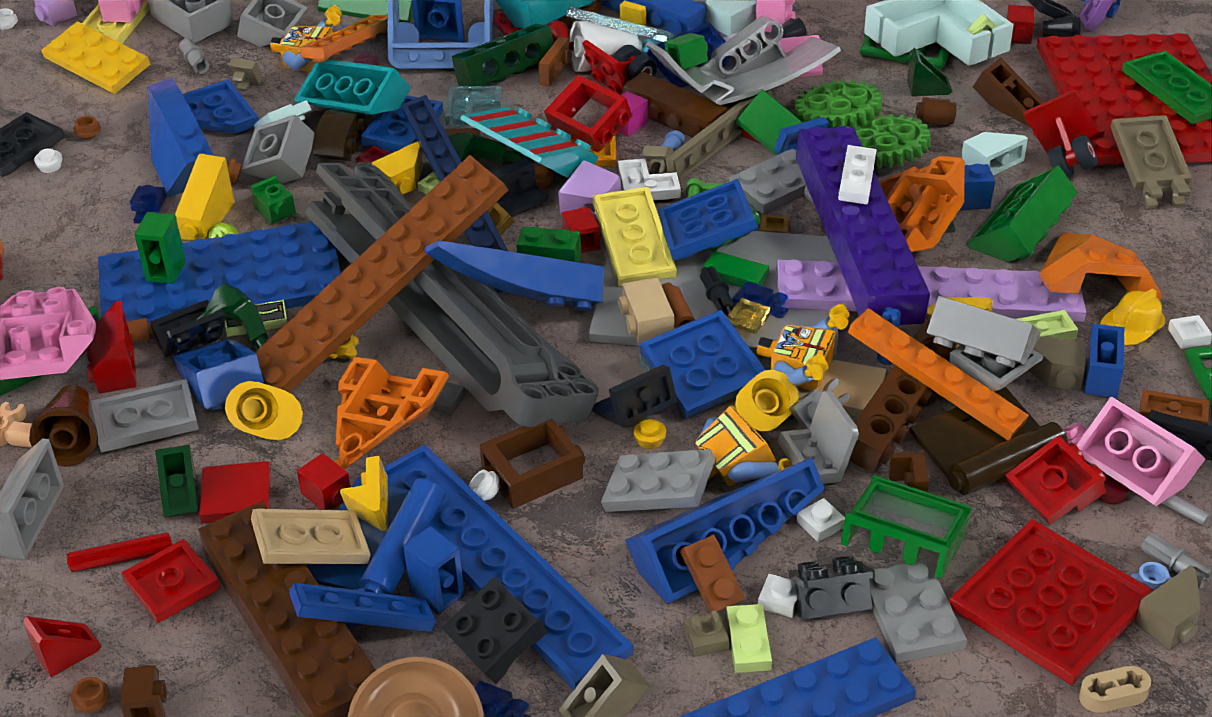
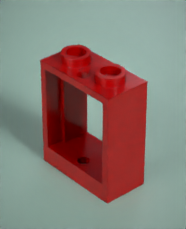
M577 75L544 110L548 123L552 125L551 129L556 131L559 128L570 134V139L574 141L579 139L592 146L590 149L597 153L611 142L617 132L633 116L627 98L580 75ZM590 99L609 108L592 128L572 119Z

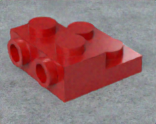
M1059 435L1005 474L1007 482L1049 525L1053 524L1074 507L1079 512L1106 493L1104 485L1106 477L1101 469L1095 464L1090 466L1084 460L1080 449L1072 442L1068 445Z

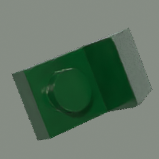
M190 445L155 450L163 516L168 518L199 513L196 490L198 479Z

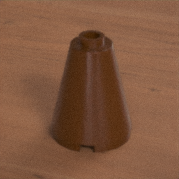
M67 385L61 388L34 419L30 428L29 441L31 446L36 445L42 438L49 439L58 466H72L82 463L87 456L94 452L98 441V432L89 394L84 388L77 385Z

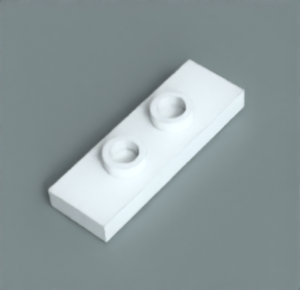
M847 146L838 200L868 204L877 149Z

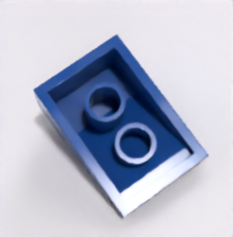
M231 338L172 356L173 363L183 380L187 379L189 389L196 402L205 409L218 410L224 408L228 394L239 383L254 381L264 384L256 353Z

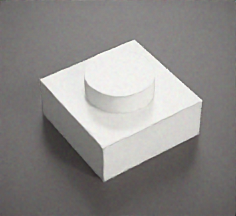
M1199 315L1170 320L1168 330L1181 349L1211 344L1212 333Z
M823 498L798 512L796 522L817 542H820L842 530L845 517Z
M768 574L758 598V604H763L765 611L792 618L798 604L795 582L788 578Z

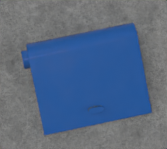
M357 478L352 487L362 486L361 479ZM422 478L416 479L410 490L388 485V530L381 532L358 517L371 554L369 563L308 564L307 568L318 584L350 590H357L363 587L366 592L393 595L407 569L403 545L413 536L418 535L429 527L445 497L443 489L436 483ZM344 502L339 510H348Z

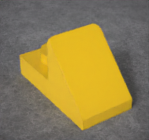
M380 456L366 458V472L361 473L362 486L341 489L340 494L348 510H354L357 517L381 532L387 531L388 476Z

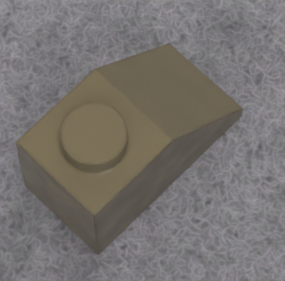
M1040 336L1033 349L1042 354L1043 359L1028 371L1048 387L1080 390L1085 370L1086 342Z
M1191 565L1141 599L1135 624L1168 650L1181 641L1187 643L1198 631L1196 623L1201 607L1196 569Z
M602 654L558 710L563 717H623L632 710L649 689L650 685L631 660Z

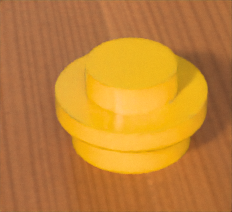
M653 419L640 421L634 427V438L645 449L658 448L666 438V427L660 421Z

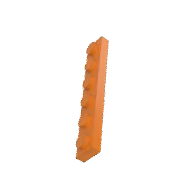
M371 15L300 47L301 58H312V62H325L329 56L340 55L342 50L352 49V45L363 44L365 39L376 38V34L388 32V15Z
M867 308L851 323L848 330L850 335L1006 440L1011 439L1025 424L1029 416L1027 413L871 309Z

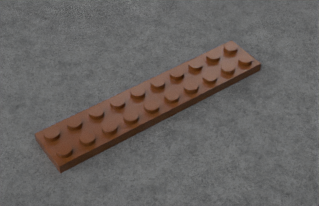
M469 155L255 352L264 384L290 393L434 260L433 257L425 253L426 246L438 240L446 242L456 240L509 191L505 184Z

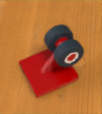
M588 40L582 43L586 52L584 57L591 65V75L594 80L599 84L603 83L609 90L619 95L623 94V85L626 84V79L632 80L641 72H646L653 76L656 75V61L650 56L642 54L633 45L622 46L613 58Z
M1071 90L1024 112V117L1047 153L1052 168L1059 165L1067 178L1074 175L1073 166L1080 164L1084 170H1088L1098 164L1095 150L1088 139L1099 133L1098 127L1076 90Z

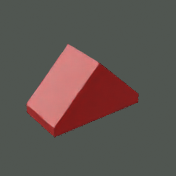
M26 616L23 621L34 653L50 677L93 655L102 646L84 623Z

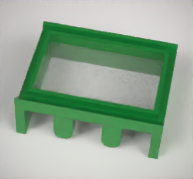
M873 475L871 482L851 512H846L841 545L848 546L860 527L871 530L869 549L873 553H880L886 544L887 536L904 541L902 559L906 564L912 565L916 562L921 548L939 553L935 577L942 579L966 536L972 507Z

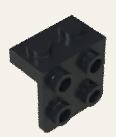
M207 299L150 321V327L164 356L168 357L173 354L175 356L190 351L191 347L201 343L209 345L219 340L223 333L226 319L224 311L220 310L197 319L209 304Z

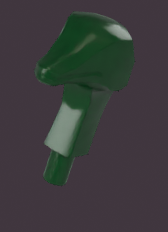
M456 133L448 136L461 162L469 155L473 158H485L502 165L503 161L515 163L521 160L522 153L506 150V144L472 133Z
M228 283L222 284L215 290L207 308L197 318L199 319L223 310L226 315L225 320L232 319L242 324L252 347L256 346L259 349L268 340L262 318L253 301L240 289Z

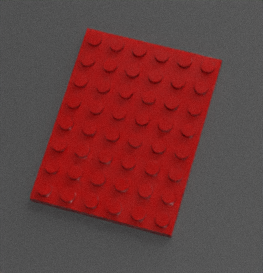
M1152 33L1149 35L1125 34L1123 36L1099 35L1089 37L1075 35L1073 37L1049 36L1038 38L1036 47L1059 96L1071 90H1076L1098 127L1099 133L1088 138L1095 150L1098 160L1097 165L1124 164L1110 128L1113 119L1167 115L1186 163L1212 162V118L1191 124L1122 71L1124 62L1167 51L1212 84V74L1188 34L1159 35Z

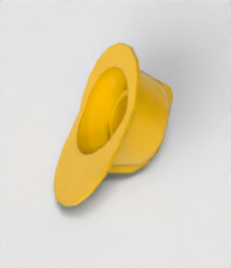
M1152 288L1147 292L1130 291L1126 293L1119 304L1103 317L1100 324L1124 327V346L1138 345L1146 341L1165 325V316L1162 313V304L1157 298V291Z
M764 370L739 391L736 396L735 406L737 411L755 430L770 432L792 414L789 408L798 401V390L796 385L792 384L783 372Z
M254 381L239 383L230 391L226 398L225 411L231 424L235 428L255 436L279 441L292 436L297 432L302 423L303 411L300 402L295 396L270 385Z

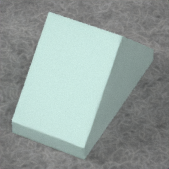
M706 0V24L726 36L739 33L756 20V0Z

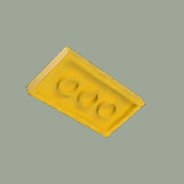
M78 21L41 50L44 58L113 94L120 91L151 65L147 56Z

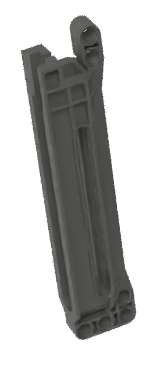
M365 162L356 163L352 175L341 163H318L316 173L332 192H324L322 201H311L307 204L305 214L352 264L412 207L405 201L395 184L379 168ZM345 209H347L351 214H344ZM436 259L413 278L491 359L497 368L413 280L387 302L488 412L504 410L512 420L526 427H535L550 419H553L556 424L586 421L590 418L599 393L598 386L575 363L547 343L491 286L463 275Z

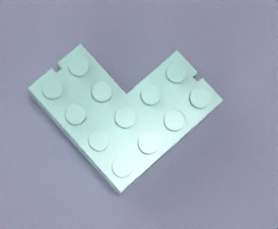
M884 0L866 6L864 33L876 43H880L884 49L895 57L911 51L914 47L918 49L937 42L970 66L986 60L987 57L992 58L1010 50L1014 24L980 0ZM982 13L997 25V27L992 28L991 32L986 30L972 35L967 31Z

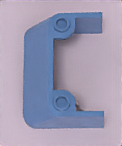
M388 0L389 62L400 70H454L452 55L493 40L494 0H484L485 22H477L470 27L468 43H419L417 28L411 23L399 22V0Z

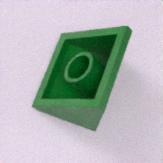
M763 89L736 121L740 127L775 156L778 153L774 150L781 129L803 123Z

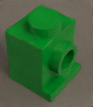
M275 175L250 186L254 208L271 224L296 213L293 195L278 182V178Z

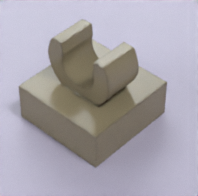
M239 58L231 59L229 68L233 74V82H238L237 90L247 91L250 84L260 85L263 76L256 61Z
M644 145L642 156L649 161L647 164L648 173L650 175L656 174L658 167H660L659 173H667L666 157L674 151L668 146Z
M716 610L711 611L709 615L698 617L696 614L691 619L683 620V630L694 657L729 649V638Z

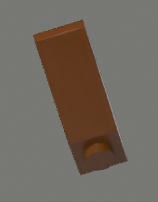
M1002 58L986 68L973 85V88L990 106L1028 127L1030 125L1024 117V112L1045 103Z

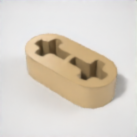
M1125 666L1091 674L1082 681L1079 700L1084 708L1096 713L1138 705L1148 697L1151 678L1145 670L1136 666Z

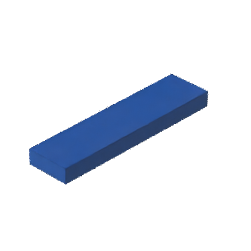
M293 583L289 591L298 617L432 632L436 624L427 600L422 598L303 583Z

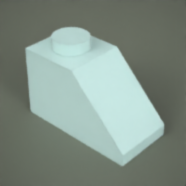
M983 132L963 142L962 159L965 161V165L976 163L988 164L992 174L995 175L1024 161L1028 138L1024 135Z

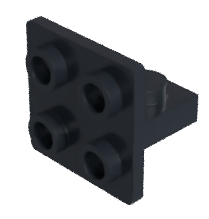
M529 157L492 172L509 190L497 203L511 217L548 201V195L536 185L535 162Z
M853 556L836 557L832 559L833 564L819 566L817 561L797 564L798 569L789 570L788 573L789 578L795 582L799 618L806 620L873 609L869 579L875 578V571L864 565L863 562L854 560Z

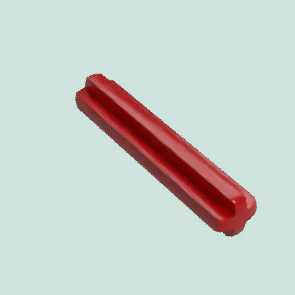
M161 533L69 552L67 554V564L69 570L76 572L148 557L171 546L172 540L169 533Z

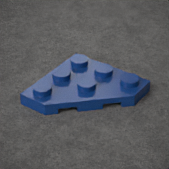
M229 79L183 94L201 129L238 133L250 130L259 121L258 115Z

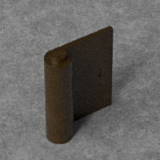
M1006 387L995 391V393L1029 415L1025 424L1009 440H1006L959 407L912 425L909 428L910 433L947 477L952 489L963 495L970 494L1006 478L1005 474L1058 435L1068 444L1065 432L1055 422L1039 426Z

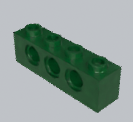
M535 23L452 55L458 86L468 88L470 91H476L484 88L486 83L500 82L505 79L506 75L523 73L529 66H538L541 59L554 44L550 26Z

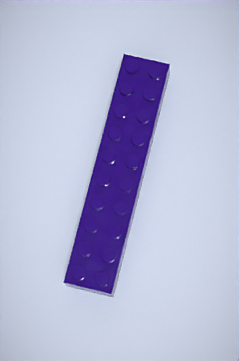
M847 126L799 129L795 158L859 316L869 308L882 317L884 309L891 307L900 311V325L924 324L930 292L874 170L868 204L838 200L847 146L863 147L855 129Z

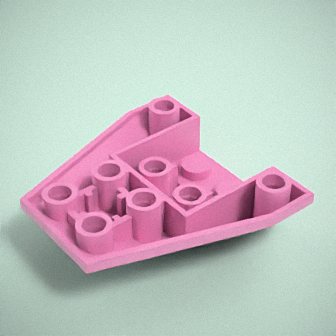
M55 287L47 292L39 293L25 290L11 296L0 306V380L66 373L93 341L96 322L75 289L66 290L64 287Z

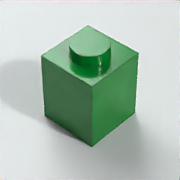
M688 33L664 41L666 52L683 70L708 62V45L705 37L702 35Z

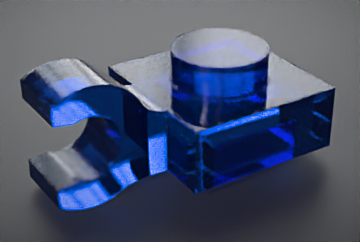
M152 185L137 187L130 200L131 211H136L133 219L134 223H141L147 212L160 211L167 197L165 187H154Z
M748 281L732 298L737 309L756 316H760L764 311L776 318H783L788 312V308L782 307L788 300L786 294L781 292L774 294V290Z
M480 680L475 686L482 704L484 717H531L525 714L529 704L521 699H513L512 692Z

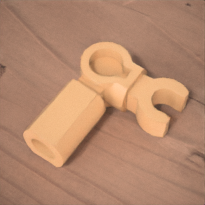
M9 402L1 404L0 446L9 443L12 446L32 448L29 441L32 423L21 422L26 418L24 404H19L12 411Z

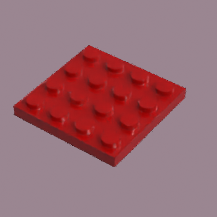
M1031 519L950 597L949 603L953 611L1073 686L1137 617L1141 599L1154 590Z

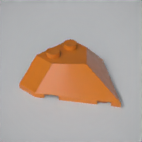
M938 156L931 159L929 166L919 170L914 166L879 181L911 252L934 248L964 204L965 161L962 158Z
M1061 232L1039 275L1050 292L1079 294L1085 274L1095 273L1115 275L1128 292H1147L1153 288L1157 291V298L1159 300L1163 296L1146 266L1134 251L1092 234Z
M354 357L339 381L338 391L342 394L341 405L337 407L336 447L339 449V459L335 460V463L345 470L386 440L427 417L441 394L449 374L445 371L422 368L416 379L393 376L377 360Z

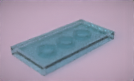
M573 7L568 8L566 17L663 42L677 37L676 34Z

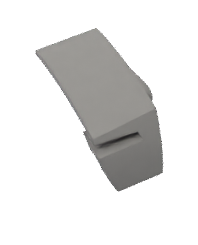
M768 17L758 18L719 46L712 53L711 60L700 68L693 66L683 70L665 50L651 41L646 43L651 52L672 73L719 105L754 96L762 89L767 91L782 85L817 67L841 51L839 46L812 36L793 50L784 53L778 43L783 36V27L779 22ZM771 25V32L765 36V28ZM750 40V48L743 51L745 42ZM729 55V63L722 67L723 59Z

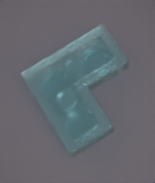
M450 86L445 112L446 125H469L460 120L463 114L473 113L474 110L485 111L501 108L502 86Z

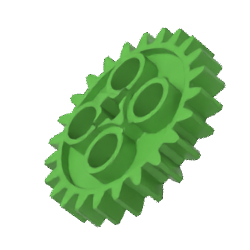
M842 79L841 82L832 80L830 84L821 82L820 87L812 85V90L805 89L804 94H799L798 99L795 100L796 117L800 121L807 122L825 117L829 122L828 128H837L839 126L857 128L858 123L866 125V120H875L874 116L880 115V110H882V93L879 92V88H873V84L866 85L865 81L856 83V79L850 82H846L845 79Z
M881 114L873 121H866V125L859 124L857 128H854L863 147L877 149L874 162L877 168H881L883 165L892 168L894 163L903 166V161L914 162L913 157L921 158L922 153H927L928 147L931 146L930 129H927V124H922V120L914 121L913 116L904 119L903 114L897 118L893 114H890L888 117H884Z

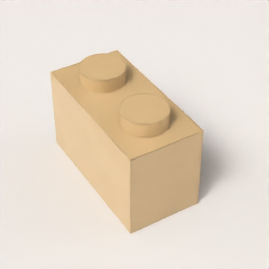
M658 277L622 283L623 296L618 297L619 309L622 315L626 314L628 333L634 334L638 346L644 341L674 329V314Z

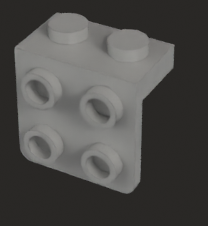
M823 391L810 428L782 431L777 442L792 465L812 458L822 483L827 484L841 482L855 443L858 440L859 432L857 425L852 421L833 392Z

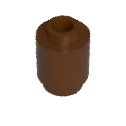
M923 97L922 102H917L915 117L922 120V124L947 126L948 123L954 124L957 110L956 102H950V99Z

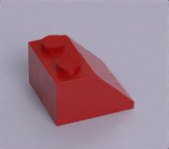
M116 301L96 323L93 341L86 348L88 360L92 362L87 364L88 378L90 382L96 383L99 394L137 387L134 345L122 301Z

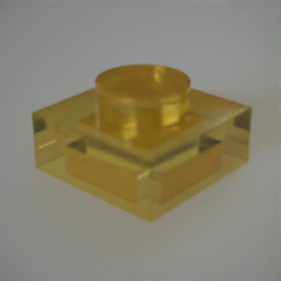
M742 298L729 313L728 320L734 327L756 334L769 318L770 307Z

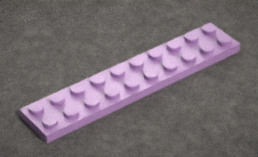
M777 260L778 308L831 310V308L838 304H844L848 311H857L838 262ZM918 266L930 292L928 306L934 305L937 302L938 296L979 297L993 300L992 312L1014 319L1066 310L1072 321L1084 322L1086 308L1081 288L1079 294L1050 292L1040 279L1039 271Z

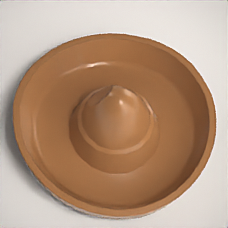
M408 657L385 664L364 680L353 697L348 717H484L475 688L456 668L433 658Z

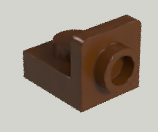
M925 452L892 453L890 455L889 479L891 481H904L906 486L928 492L929 476Z

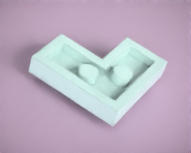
M307 100L294 106L289 104L266 114L253 126L255 128L293 115L304 121L306 119L304 115L311 111Z

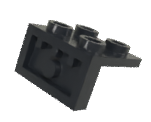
M662 364L610 388V397L595 403L592 412L626 428L636 426L640 423L641 419L650 415L665 412L667 407L678 402L670 367Z

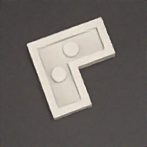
M645 158L618 161L622 191L649 187L653 200L681 198V188L677 172L649 175Z

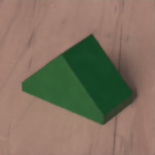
M914 47L910 51L907 79L911 96H936L952 93L948 77Z

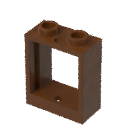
M553 419L535 427L522 426L480 444L482 469L488 472L493 471L499 476V491L513 509L583 479L584 453L579 445H574L571 442L565 428L562 425L558 426ZM548 443L560 456L558 459L521 475L516 472L508 461Z

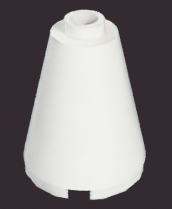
M583 20L575 21L571 28L569 42H574V51H572L570 62L575 72L592 70L591 65L584 57L586 52L582 43L585 40H588L613 58L622 46L628 44L635 46L642 52V42L638 40L635 34Z

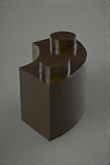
M336 109L327 110L317 126L311 154L323 159L351 161L352 154L356 151V142L358 139H361L360 136L367 128V117L365 114Z

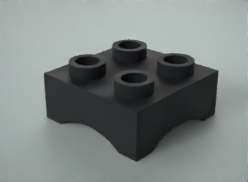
M495 577L442 627L444 632L495 684L505 676L511 664L524 650L540 641L549 632Z

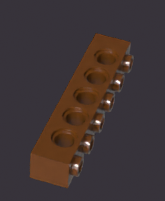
M927 318L914 339L949 361L950 353L956 349L957 344L953 343L952 348L933 343L935 337L926 333L930 323V319ZM894 365L854 422L857 425L859 436L849 460L871 473L875 472L880 463L886 465L890 460V455L895 451V447L892 446L895 442L900 445L909 429L905 425L907 422L912 425L914 424L922 410L919 404L923 403L926 405L934 391L897 365Z

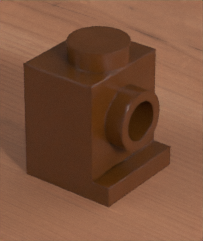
M155 665L124 668L120 702L124 717H166L162 705L167 699L165 680H159V670Z

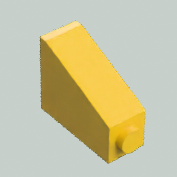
M201 153L197 156L175 213L181 239L190 241L208 239L211 227L220 223L234 205L235 201L225 157Z

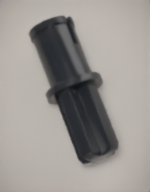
M703 267L700 278L706 288V297L713 302L717 311L722 310L726 317H730L731 314L727 306H729L733 314L736 312L737 306L728 293L729 287L727 283L721 280L715 267Z

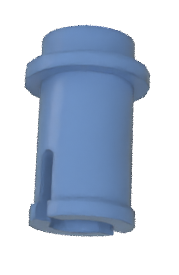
M670 131L666 134L665 141L661 146H668L673 151H676L685 144V136L680 131Z

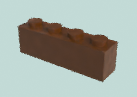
M641 72L623 85V93L628 91L648 100V119L673 130L680 131L691 138L725 114L728 109L723 105H719L646 72Z

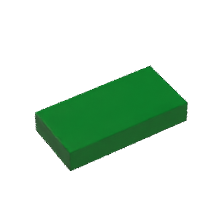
M714 251L703 266L707 268L710 266L715 267L723 282L754 291H759L769 275V265Z

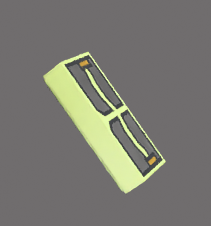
M284 300L255 304L266 331L280 329L287 323ZM232 319L225 320L227 337L246 334L241 323Z

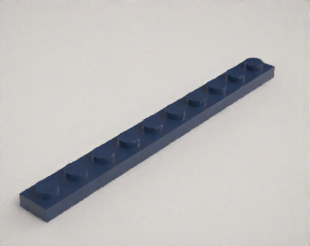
M427 95L401 104L440 183L462 162ZM488 211L464 231L472 246L508 251ZM493 287L498 294L504 292Z

